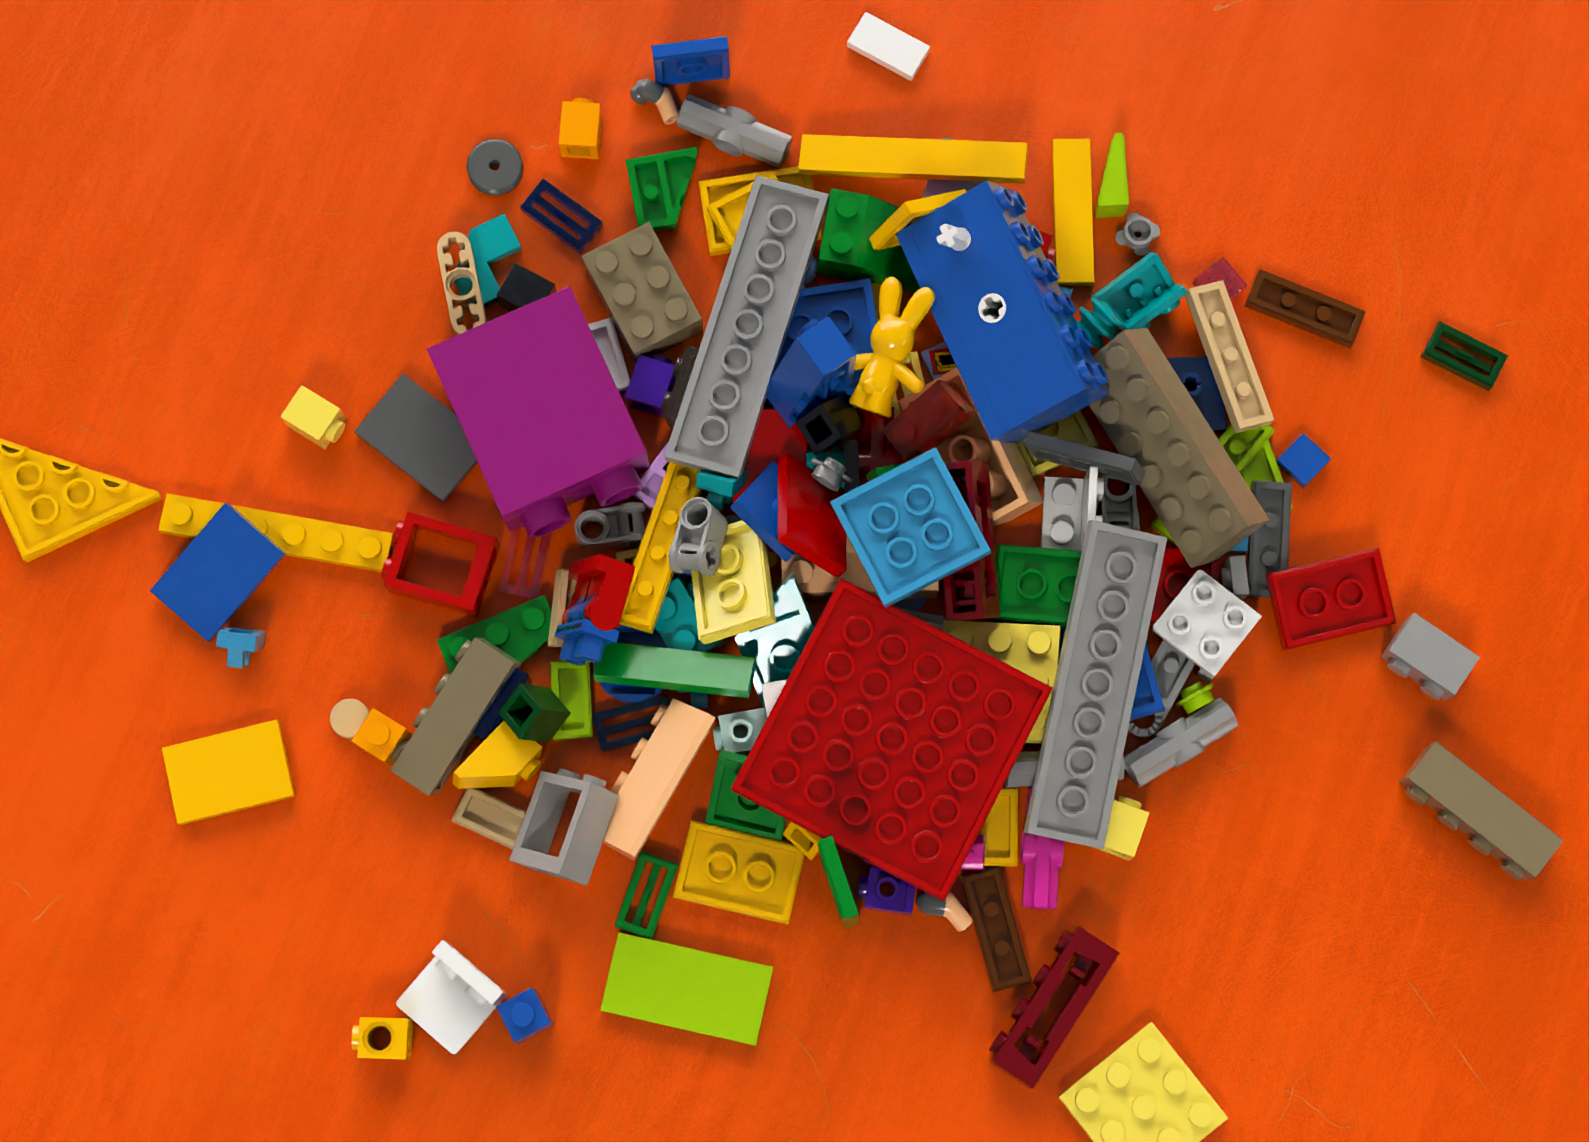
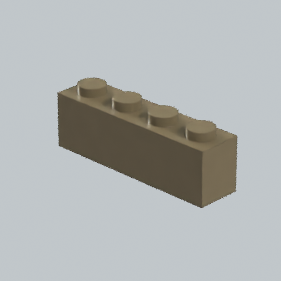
M475 637L472 642L467 640L462 645L455 658L459 662L451 675L446 673L441 678L434 690V693L438 695L430 708L425 706L413 723V726L417 729L409 741L404 739L393 753L392 759L396 762L390 771L428 796L439 794L522 664L484 638Z
M1437 741L1426 746L1399 781L1400 784L1407 788L1404 792L1411 800L1421 806L1429 805L1438 812L1436 818L1443 825L1454 831L1457 828L1470 837L1468 843L1475 850L1486 856L1489 853L1502 863L1500 868L1515 880L1519 881L1522 878L1527 881L1536 878L1564 841Z

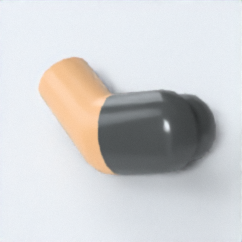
M649 79L638 80L636 85L630 90L632 100L637 104H645L647 101L655 104L666 125L677 122L679 110L670 90Z
M920 891L916 896V905L922 913L947 917L958 932L965 930L973 922L972 917L950 891L944 902L924 891Z

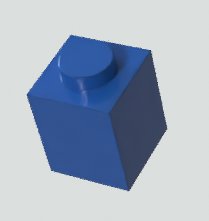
M533 987L496 1006L514 1043L520 1044L555 1025L539 993Z

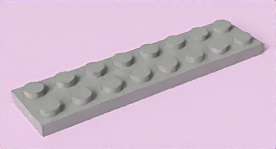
M755 176L664 455L666 461L697 470L710 471L712 474L726 478H740L767 398L769 382L775 372L827 210L829 194Z
M1090 520L1087 523L1025 822V833L1104 849L1167 537Z

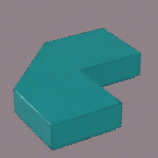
M505 214L471 229L467 237L474 254L484 308L498 302L496 294L500 289L489 265L522 250ZM460 259L457 268L462 267ZM461 277L454 281L461 296L467 295L472 290L473 283L470 279ZM466 305V307H467V309H468V311H469V313H470V315H471L469 305Z

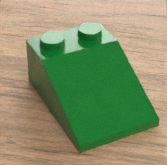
M831 188L815 274L847 281L870 278L871 283L881 285L885 279L895 277L901 282L903 291L915 293L921 289L901 245L874 250L869 240V237L899 207L870 195Z

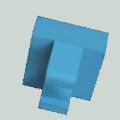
M227 626L218 631L216 647L228 648V667L243 669L244 665H249L251 652H256L264 647L266 631Z

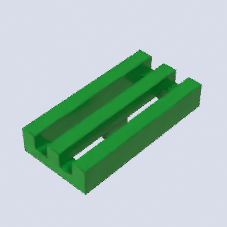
M641 851L614 926L652 940L679 864ZM646 863H652L654 865L633 923L626 922ZM663 867L668 869L647 929L640 926L659 873Z

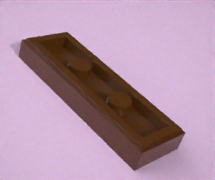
M1261 269L1256 275L1244 307L1347 348L1352 347L1366 312Z
M1000 867L961 876L992 991L997 992L1032 982Z

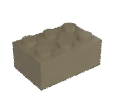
M649 222L581 256L584 270L608 315L612 318L613 324L635 364L639 355L650 357V354L660 355L704 332L702 318Z

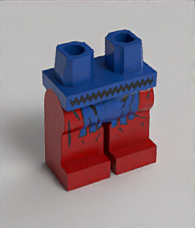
M602 554L571 563L568 578L576 580L577 583L571 605L565 609L562 615V625L557 626L554 637L564 640L559 656L560 660L577 666L585 665L586 661L597 663L601 661L605 645L617 643L620 631L614 630V628L621 620L635 566Z

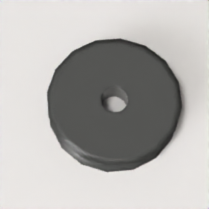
M489 139L482 141L472 149L468 156L466 168L470 181L477 190L487 195L498 196L510 192L518 185L523 175L524 166L520 153L514 145L501 139ZM493 164L500 165L499 169L495 171L491 170L490 167Z

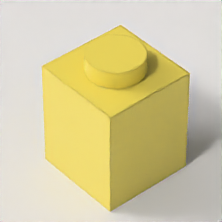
M302 385L280 416L289 428L323 449H326L330 442L335 443L341 437L346 426L344 423L346 417L340 408Z
M1120 796L1118 801L1114 800L1104 849H1095L1128 861L1133 859L1149 812L1141 810L1142 804L1136 800Z

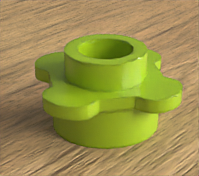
M1199 681L1180 692L1183 699L1176 703V706L1182 705L1187 715L1211 703L1215 700L1210 692V689L1214 687L1213 684L1203 687Z

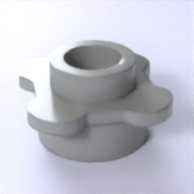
M1131 213L1126 218V225L1123 230L1116 233L1115 239L1118 245H1126L1133 249L1137 256H1145L1149 253V245L1152 240L1159 237L1160 228L1148 218L1138 213ZM1140 232L1141 237H1135L1134 233Z
M826 457L824 462L816 458L811 460V463L816 466L811 476L825 487L838 491L843 482L851 485L852 480L844 475L846 467L830 457Z

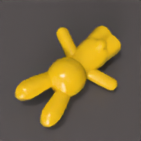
M895 277L885 279L880 288V319L873 327L870 335V343L874 353L856 355L854 370H864L849 400L850 404L888 418L892 416V400L899 381L915 394L921 393L924 389L923 381L901 361L911 352L914 345L915 329L928 313L935 300L934 291L928 287H923L913 294L899 318L903 289L901 282Z

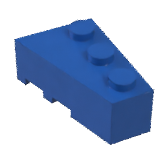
M829 316L820 322L817 319H813L798 331L799 336L794 340L770 379L767 399L789 428L817 406L833 399L852 385L857 353Z

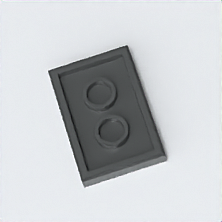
M405 374L399 377L354 431L358 437L443 503L448 500L478 464L457 415Z

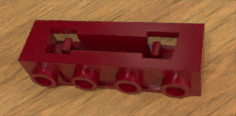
M967 460L945 463L991 550V554L944 578L947 621L1000 618L988 462ZM954 574H957V579L954 581ZM955 586H958V598H956Z
M1080 926L1075 928L1073 933L1065 930L1053 949L1059 955L1051 967L1044 963L1032 981L1037 986L1030 1000L1025 997L1021 998L1010 1016L1016 1020L1008 1034L1001 1030L989 1048V1051L994 1054L990 1063L1029 1089L1035 1087L1120 954ZM1072 955L1076 956L1077 959L1067 973L1077 980L1083 979L1091 964L1095 965L1085 984L1075 987L1043 1037L1042 1041L1046 1043L1035 1062H1030L1029 1060L1041 1043L1029 1035L1025 1037L1018 1050L1014 1045L1025 1029L1030 1030L1066 975L1062 971Z

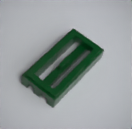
M1439 321L1420 357L1489 391L1493 387L1508 355ZM1440 336L1495 362L1494 366L1439 340ZM1434 348L1437 349V350H1439V351H1441V352H1443V353H1445V354H1447V355H1449V356H1451V357H1453V358H1455V359H1457V360H1459V361H1461V362H1463V363H1465V364H1467V365H1469V366H1471V367H1473V368H1475V369H1477V370H1479V371H1481V372H1483V373H1485V374H1487V375H1489V376L1487 377V376H1485V375H1483V374H1481V373H1479V372H1477V371H1475V370H1473V369H1471V368H1469V367H1467V366H1465V365H1463V364H1461V363H1459V362H1457V361H1455V360H1453V359H1451V358H1449V357H1447V356H1445V355H1443V354H1441V353L1435 351Z

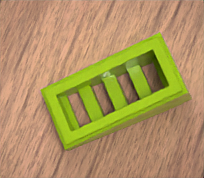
M1115 133L1111 140L1095 210L1096 218L1123 217L1129 205L1125 139L1122 133Z

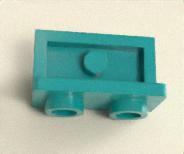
M1150 252L1092 295V297L1102 302H1108L1127 325L1128 329L1132 330L1149 328L1151 325L1149 321L1159 314H1166L1174 310L1180 304L1179 299L1188 292L1183 285L1175 284L1158 254ZM1115 327L1117 334H1120L1123 331L1120 328Z
M679 577L670 583L655 626L667 648L710 652L715 648H722L728 643L725 638L705 645L698 639L693 583Z

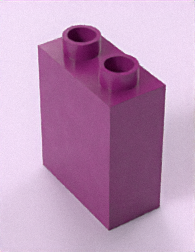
M570 286L427 348L509 532L524 526L529 538L540 537L563 527L571 521L572 517L567 506L595 494L601 506H609L633 496L643 488L638 474L647 471L650 467L647 451Z

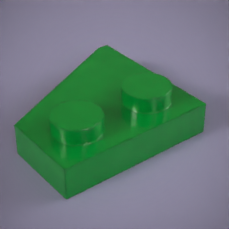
M697 147L625 160L638 227L649 222L654 232L677 228L698 159Z

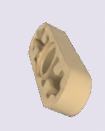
M460 232L446 233L437 243V255L451 325L455 334L459 335L467 331L464 325H459L465 322L462 306L469 305L473 319L479 320L473 324V328L486 323L487 319L470 241ZM453 243H457L460 249L465 248V250L459 251L462 265L459 268H455L451 254L445 253L451 250L450 245ZM461 277L468 278L473 283L472 290L464 296H458L451 291L452 283Z

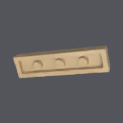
M1221 280L1189 288L1185 298L1234 433L1270 425L1274 421V417L1224 281Z

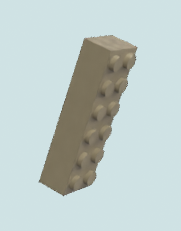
M1148 328L1122 331L1092 356L1094 361H1098L1107 373L1109 381L1105 385L1110 394L1089 406L1119 454L1135 458L1144 469L1145 475L1139 486L1191 568L1215 562L1270 521Z

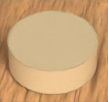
M341 700L331 711V726L341 737L353 739L370 711L359 700Z

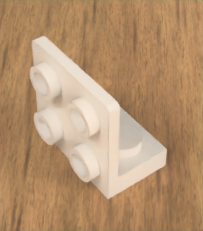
M1090 465L1084 479L1045 476L1043 482L1044 503H1042L1041 548L1082 551L1088 521L1102 522V516L1096 515L1099 501L1103 500L1104 477H1097L1098 466Z
M1197 570L1157 620L1152 630L1198 665L1200 670L1196 675L1209 684L1262 616L1203 570Z
M442 940L432 951L435 957L396 1001V1005L451 1054H457L508 994L452 945Z

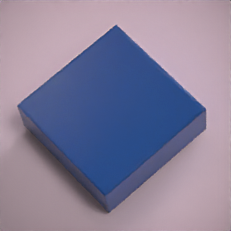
M1302 433L1276 462L1282 470L1304 488L1331 458Z

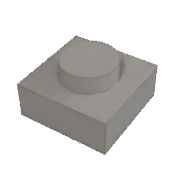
M1231 556L1223 564L1224 568L1219 569V584L1243 601L1249 594L1245 556Z

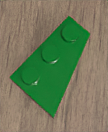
M542 595L437 639L450 674H452L459 663L455 658L462 645L467 640L472 642L475 637L486 639L521 663L527 662L548 643L551 609L545 595Z

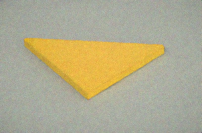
M0 438V509L21 557L26 563L163 499L156 490L147 489L129 481L79 466L76 463L52 455H46Z

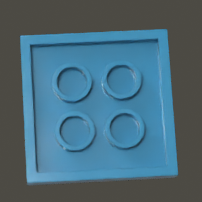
M936 447L830 501L885 608L991 554L984 536Z

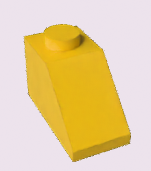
M503 721L454 771L452 784L458 789L514 787L522 778L528 781L541 767L542 763L539 760L543 747L536 741L519 739L507 723Z

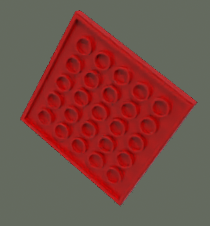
M840 578L730 790L822 839L833 836L835 845L944 902L1053 688L894 605L885 608L879 597Z

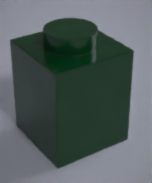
M522 683L518 685L498 712L519 739L547 743L550 742L571 714L549 687Z

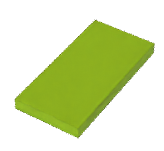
M618 932L600 1011L756 1046L774 967Z

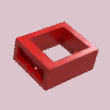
M407 512L405 521H399L394 532L393 543L397 545L393 557H387L382 568L381 579L385 580L384 586L386 589L394 594L478 617L500 549L497 537ZM417 529L477 546L461 597L400 580Z

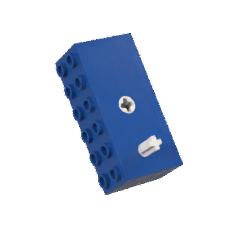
M986 180L895 234L920 288L928 287L935 293V300L930 310L990 439L1018 444L1027 438L1029 431L1038 433L1109 395L1110 393L1105 385L1109 380L1103 366L1098 361H1094L1089 351L1092 348V342L1087 332L1082 327L1078 328L1073 317L1076 309L1072 300L1066 293L1062 294L1056 281L1060 279L1056 266L1049 258L1046 259L1040 246L1044 242L1041 234L1033 224H1029L1024 214L1028 209L1023 197L1018 191Z

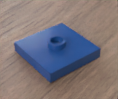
M727 36L651 45L656 83L662 86L728 79L730 77Z
M772 461L730 508L772 550L787 562L796 552L778 542V465Z

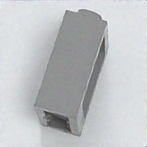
M559 768L557 774L541 771L509 861L540 873L587 886L619 794L605 789L607 782L591 775L584 774L583 779L580 780L581 775ZM570 791L580 793L559 856L548 855Z

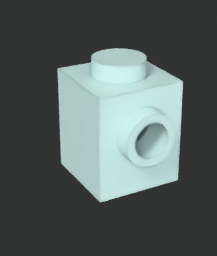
M765 708L718 716L720 726L712 727L716 751L724 749V751L747 756L767 720Z

